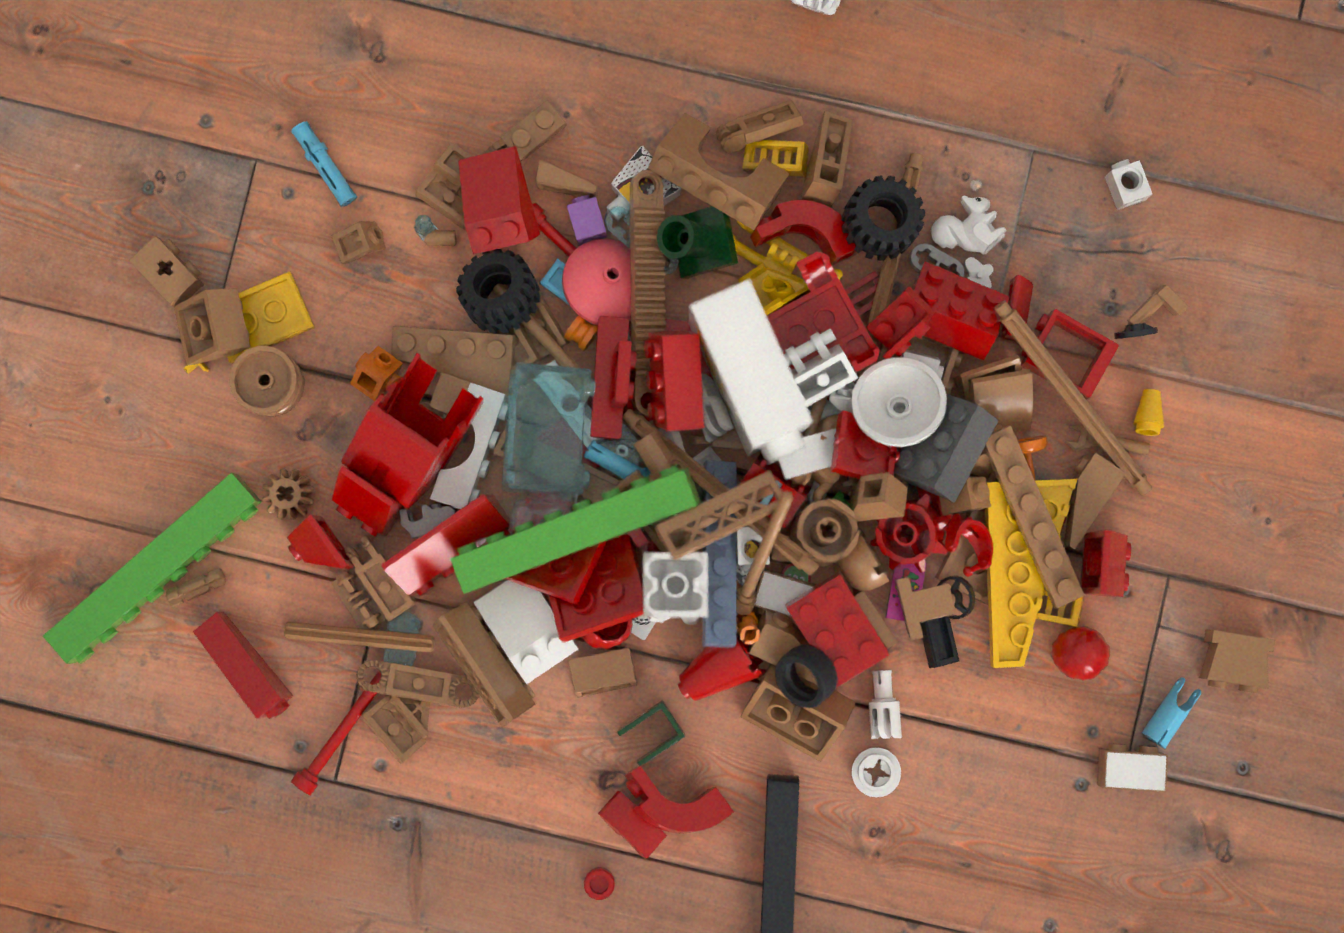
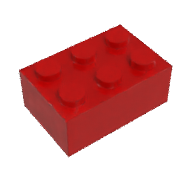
M925 261L912 289L936 313L929 321L932 327L923 336L984 361L998 336L1002 323L1000 321L1001 317L994 308L1004 300L1008 303L1010 296Z
M687 330L648 332V340L644 342L645 357L647 359L650 358V371L646 372L647 388L651 390L652 402H648L649 420H653V425L666 431L704 428L699 333Z
M838 572L785 604L809 645L820 649L830 658L836 668L837 687L890 655Z

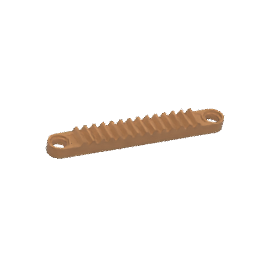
M642 170L630 182L631 351H636L635 369L632 370V382H634L632 405L638 414L648 417V410L641 405V397L646 392L651 393V390H648L646 384V372L650 371V358L647 359L645 357L644 342L648 340V332L665 331L666 326L664 319L666 314L664 307L666 301L664 295L666 288L664 283L666 276L664 271L665 259L657 244L658 228L664 221L665 210L663 209V182L661 177L651 170ZM641 178H649L654 183V191L651 194L647 195L640 191L639 181Z

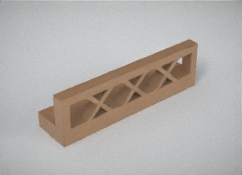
M765 472L657 525V538L662 548L666 546L673 561H676L773 513L782 491L771 472ZM771 494H774L777 501L769 505L757 503V501ZM749 507L746 516L741 519L728 516L740 509ZM718 520L720 521L716 531L712 533L700 531V529ZM691 534L689 544L676 550L673 542Z

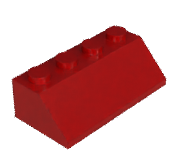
M482 494L388 559L381 566L407 595L418 593L419 596H422L435 587L433 581L440 576L446 579L455 573L450 558L459 555L458 548L474 542L477 548L487 544V537L500 532H504L505 537L510 535L508 529L513 527L514 524L494 495Z

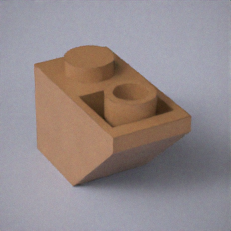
M890 473L861 476L851 492L849 507L854 512L857 518L856 521L903 517L908 487Z

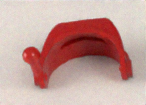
M954 514L947 527L945 548L951 553L956 551L961 535L970 542L975 550L978 563L971 567L966 566L963 569V574L969 577L973 572L979 569H987L991 566L993 541L990 532L982 522L973 520L972 517L963 519L960 514Z

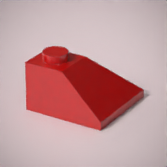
M309 515L287 536L291 543L288 549L297 561L302 559L305 563L342 569H353L355 567L347 556L344 546L321 516Z

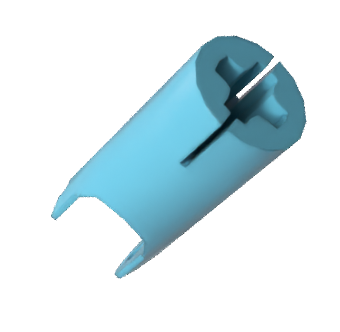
M1183 677L1176 681L1141 732L1149 740L1164 749L1201 695V690L1196 689L1187 702L1178 707L1177 695L1185 683V678Z

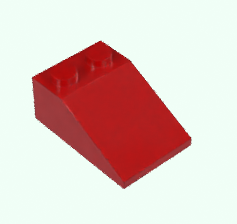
M516 146L458 160L464 223L473 254L529 242L540 235Z
M342 466L338 471L331 499L338 504L335 510L350 520L353 516L363 522L361 528L374 537L378 533L387 536L400 517L399 510L406 509V507L351 469Z
M1110 530L1089 532L1084 535L1080 585L1084 594L1123 597L1124 591H1127L1129 587V574L1125 573L1126 561H1129L1131 557V543L1127 542L1128 535Z

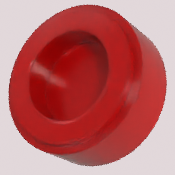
M602 867L590 870L584 880L585 892L595 900L608 898L615 887L613 874Z

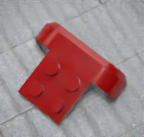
M815 252L798 261L796 265L810 293L766 316L783 355L786 354V349L792 346L796 348L809 341L811 335L817 332L821 334L831 329L836 340L827 344V349L829 350L839 344L855 373L876 362L880 350L873 342L831 265L828 255ZM816 350L801 360L804 364L820 354ZM793 364L788 366L790 371L795 369Z

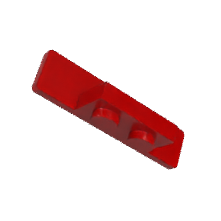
M600 316L598 319L590 436L593 438L619 440L622 435L623 408L628 403V400L633 399L634 382L629 381L630 370L635 369L636 351H631L632 341H628L629 319Z

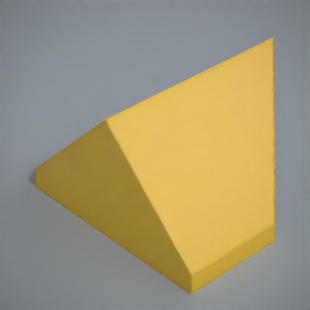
M764 263L738 279L739 283L750 280L766 316L809 290L805 282L770 269Z

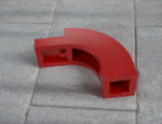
M792 200L778 204L771 213V216L762 219L750 236L755 247L785 234L795 233L807 236L819 246L822 253L828 255L831 265L857 254L854 250L856 245L854 243L849 245L846 241L849 234L842 231V226L845 223L841 221L842 215L824 204L809 200Z
M641 766L633 768L624 775L628 780L626 786L631 794L636 798L640 797L642 799L633 809L647 823L663 831L680 834L702 831L719 824L734 813L716 787L706 790L688 804H679L665 798Z

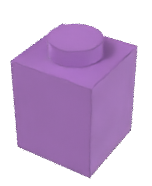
M589 195L580 196L573 199L572 204L567 205L578 246L591 240L607 238L596 197L590 198Z

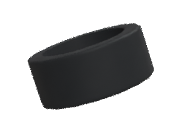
M802 644L794 647L776 664L775 677L777 685L783 695L799 707L813 708L819 706L837 687L836 668L824 652L812 645ZM795 663L805 666L813 674L818 690L808 687L801 681L796 673Z

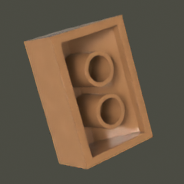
M770 663L740 717L821 762L846 727L856 702L834 690L819 706L813 708L799 707L788 700L781 692L775 677L776 665ZM799 676L801 681L808 687L818 690L817 684Z

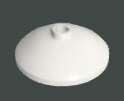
M889 358L872 365L860 376L852 394V410L858 426L871 439L888 446H909L923 441L939 427L946 412V391L939 376L926 364L910 358ZM903 407L905 411L903 413H896L894 409Z

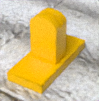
M204 362L186 365L183 368L187 374L191 373L197 366H200L204 372L210 370Z

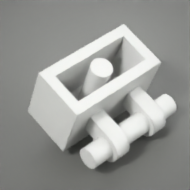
M831 329L821 334L817 332L811 335L809 341L796 348L792 346L786 349V354L783 355L787 365L793 364L795 369L791 370V373L806 407L858 379L839 344L829 350L827 349L826 345L836 340ZM816 350L819 352L820 355L803 364L802 358Z

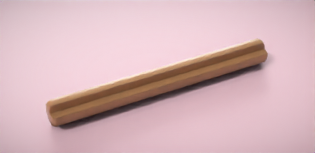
M296 622L286 623L284 631L285 638L422 652H432L435 646L433 635Z

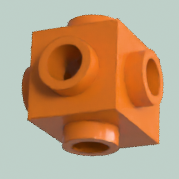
M377 346L370 354L365 352L359 358L355 365L357 369L350 384L375 401L381 393L383 394L386 391L387 386L401 378L398 373L403 363L380 346Z

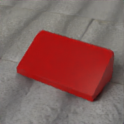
M1016 275L1010 281L1008 304L1012 309H1016L1017 313L1027 324L1033 283L1022 275ZM1003 324L1002 339L1016 341Z

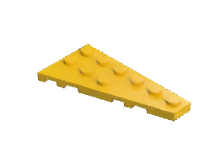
M1078 479L1035 480L1061 539V529L1064 519L1068 515L1069 501ZM987 482L991 507L985 508V524L993 541L992 564L987 568L990 667H1024L1034 633L1033 627L1036 616L1043 602L1042 595L1045 587L1000 483Z

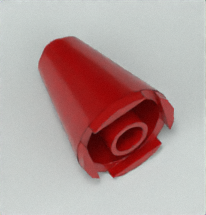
M736 632V646L733 648L706 646L679 675L680 683H678V688L686 699L692 698L694 701H698L757 679L766 673V668H759L758 665L763 663V660L749 653V644L744 643V640L742 641Z

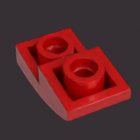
M617 791L600 810L598 815L616 834L622 836L641 857L648 859L667 835L661 829L643 820L633 809L636 805L622 792Z

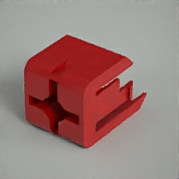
M418 352L415 354L403 378L401 377L387 386V395L385 396L381 393L369 408L341 460V463L407 509L436 483L439 471L445 469L480 410L484 399L481 396L477 398L462 388L445 420L424 407L420 402L434 379L437 370L423 361Z

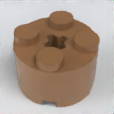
M835 499L819 500L808 505L796 516L791 527L790 540L806 553H809L811 555L810 558L819 566L832 565L838 562L839 559L841 560V558L846 557L855 548L859 539L857 518L851 508L841 501ZM823 527L828 529L826 534L828 536L827 538H824L821 535V529Z

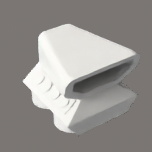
M643 553L644 617H708L707 553H690L676 561H673L669 553Z

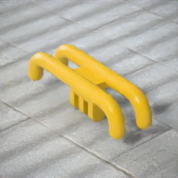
M737 221L741 228L752 234L753 229ZM733 234L738 255L756 266L764 263L770 269L804 282L802 278L792 272L798 261L809 256L807 253L778 237L766 242L771 247L765 257L741 243ZM834 269L836 275L840 280L843 276L842 271L840 269ZM807 290V291L804 292L803 294L806 295V294L810 293V291Z

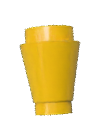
M1144 389L1142 391L1133 425L1136 426V433L1145 436L1160 435L1161 429L1164 428L1161 391L1156 389Z

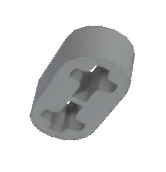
M926 243L919 244L910 253L909 263L918 273L923 265L918 263L919 257L916 256V253L922 254L926 251L929 253L928 259L936 263L935 266H941L944 269L953 266L955 268L954 274L964 276L962 263L932 245Z

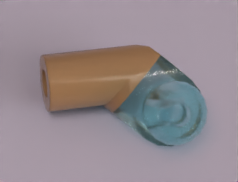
M420 215L416 218L415 232L426 245L456 246L455 230L439 231L427 215Z

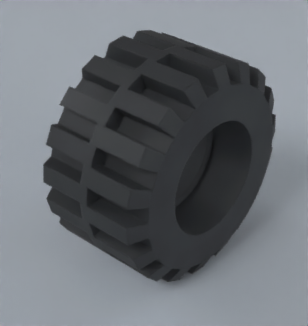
M882 175L875 176L873 181L869 178L861 186H858L847 202L841 221L845 222L842 226V231L849 234L846 241L849 245L852 243L856 245L854 250L858 254L862 250L866 252L865 257L868 259H872L876 255L877 261H884L887 256L891 260L900 253L903 254L920 234L919 232L924 226L922 219L925 217V209H920L923 201L921 197L916 198L914 196L917 191L914 187L908 189L905 186L907 182L903 179L898 183L895 181V176H888L886 180H883ZM879 206L889 210L897 221V229L884 230L877 227L869 216L868 208Z
M495 249L494 253L489 251L482 252L483 256L479 258L477 256L471 259L472 263L470 265L466 264L463 267L464 275L458 276L457 281L460 284L456 286V292L459 295L458 299L470 319L481 330L485 331L488 329L493 334H496L498 330L502 334L509 333L510 328L517 330L521 328L519 324L523 321L527 323L531 319L530 313H536L538 309L535 303L540 302L539 285L527 263L520 255L515 256L514 252L506 250L503 253L501 249ZM510 284L508 290L501 296L487 299L495 285Z

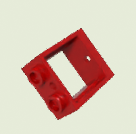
M1054 309L1049 315L1044 313L1035 327L1039 331L1036 337L1042 344L1053 325H1056L1099 349L1079 385L1073 383L1086 400L1089 399L1116 353L1119 344L1057 309ZM1022 350L1020 355L1024 359L1021 366L1030 369L1031 372L1047 380L1027 353Z

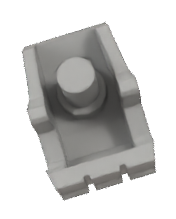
M441 503L429 506L422 505L423 518L414 522L412 511L402 509L399 510L400 524L410 532L411 538L419 539L457 511L454 507H442Z

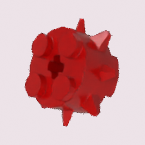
M926 493L919 500H906L903 517L876 519L878 522V526L875 529L876 537L870 541L871 546H879L882 554L889 556L890 569L894 570L899 564H914L920 573L925 572V558L934 553L947 554L948 551L942 542L944 540V526L950 522V519L948 517H941L934 506L930 504L931 495ZM909 527L914 530V535H907L906 529Z

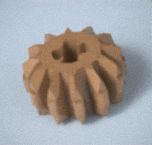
M280 469V479L275 474H271L269 478L274 484L272 486L263 484L262 488L270 491V495L263 496L262 502H272L268 506L267 511L269 513L277 511L278 519L283 520L286 514H288L290 520H296V509L302 515H306L308 512L303 504L313 505L314 503L313 499L306 498V494L315 492V489L310 486L304 487L310 478L303 476L299 479V470L293 469L289 476L286 469ZM285 488L294 490V493H291V495H294L291 501L283 500L282 496H286V494H283Z

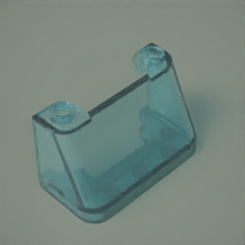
M517 362L510 371L502 492L582 495L584 489H588L590 472L584 470L582 450L585 404L589 396L594 397L596 386L595 378H591V369Z

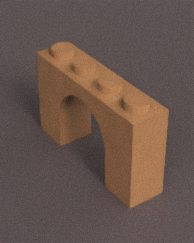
M684 113L658 145L648 169L755 230L779 195L790 173L764 158L755 171L746 177H732L716 171L703 160L699 153L711 127Z

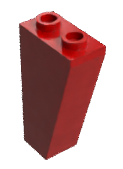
M224 611L216 612L193 631L256 719L277 717L290 706L287 701L293 697L292 693Z

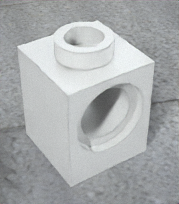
M1129 159L1120 161L1112 165V170L1105 176L1117 210L1145 201L1152 195L1140 160L1130 163ZM1122 176L1129 177L1133 181V189H1127L1122 185Z
M743 527L736 531L737 566L744 565V571H749L754 558L748 557L744 552L746 542L754 540L760 544L762 541V537L750 527ZM768 557V559H767L765 565L770 564V559H769V557Z

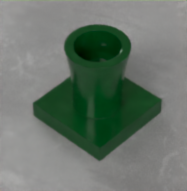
M713 206L682 216H669L658 228V247L666 257L678 260L681 278L688 279L738 264L730 217Z

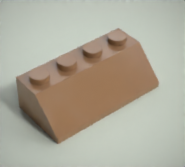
M464 602L440 616L433 624V627L502 728L535 705L532 700L535 694L528 684L520 682L515 674L518 671L508 656L504 658L498 647L501 645L492 631L487 633L480 623L483 621V617L474 605L470 607L467 602Z

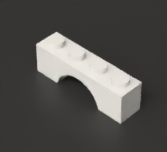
M470 383L468 392L477 398L479 396L484 398L480 410L471 423L475 432L473 451L461 465L439 471L430 497L434 501L458 509H462L479 497L480 490L476 488L480 477L485 479L489 470L490 461L486 460L490 448L495 449L499 441L500 432L496 431L499 421H505L510 408V403L506 402L508 397L505 394Z

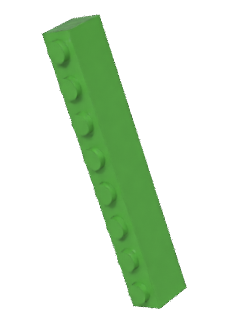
M678 465L662 470L660 471L661 478L651 482L648 476L630 483L632 489L622 493L619 487L602 493L603 500L593 504L590 498L572 505L574 511L564 515L561 509L543 516L545 522L536 526L533 525L532 521L514 527L516 533L505 537L504 532L487 537V544L477 548L474 542L458 548L459 555L450 558L463 594L701 504L688 467L679 470Z
M230 473L46 632L43 637L66 664L76 662L82 664L94 654L92 649L98 643L102 642L104 644L118 633L116 628L124 621L129 623L141 613L139 608L147 601L152 603L165 592L163 589L165 585L171 580L175 583L185 576L188 572L186 569L188 565L194 560L200 562L212 551L209 548L217 540L223 542L235 531L233 526L240 520L245 522L258 512L256 507L262 501L238 474Z

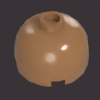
M858 528L859 539L855 548L846 557L841 558V560L839 559L837 566L833 567L835 573L838 572L843 580L847 581L853 588L861 591L873 590L891 580L886 575L888 572L876 550L871 544L866 543L864 539L866 537L865 533L861 528Z

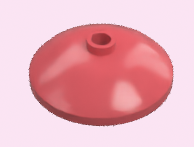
M595 239L579 246L568 258L562 274L563 292L571 308L584 320L598 325L600 316L627 318L631 322L630 246L614 239ZM607 272L615 273L616 279L609 278Z

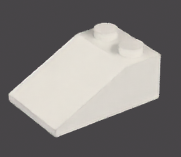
M505 580L473 602L526 684L578 650L574 639L564 643L559 639L552 606L540 591Z

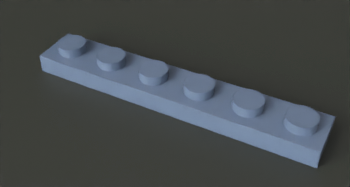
M706 460L703 463V467L730 490L736 487V462ZM703 489V503L714 498ZM733 513L728 515L729 517L736 518V515ZM718 520L704 527L703 531L707 533L716 531L720 521ZM736 531L703 547V553H707L708 617H703L702 646L731 648L736 646Z

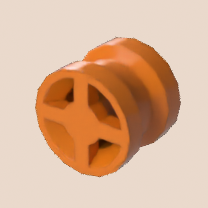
M578 315L566 331L564 338L568 341L576 342L578 348L584 352L596 338L598 325L591 324Z

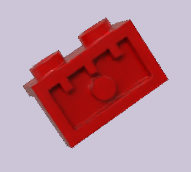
M909 286L870 321L865 328L887 348L882 356L884 359H889L894 354L899 357L911 346L910 339L914 336L920 339L932 327L929 321L936 312Z

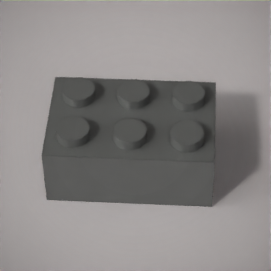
M946 393V412L941 424L934 433L923 441L903 446L900 458L895 463L894 473L913 486L955 503L999 420L979 405Z

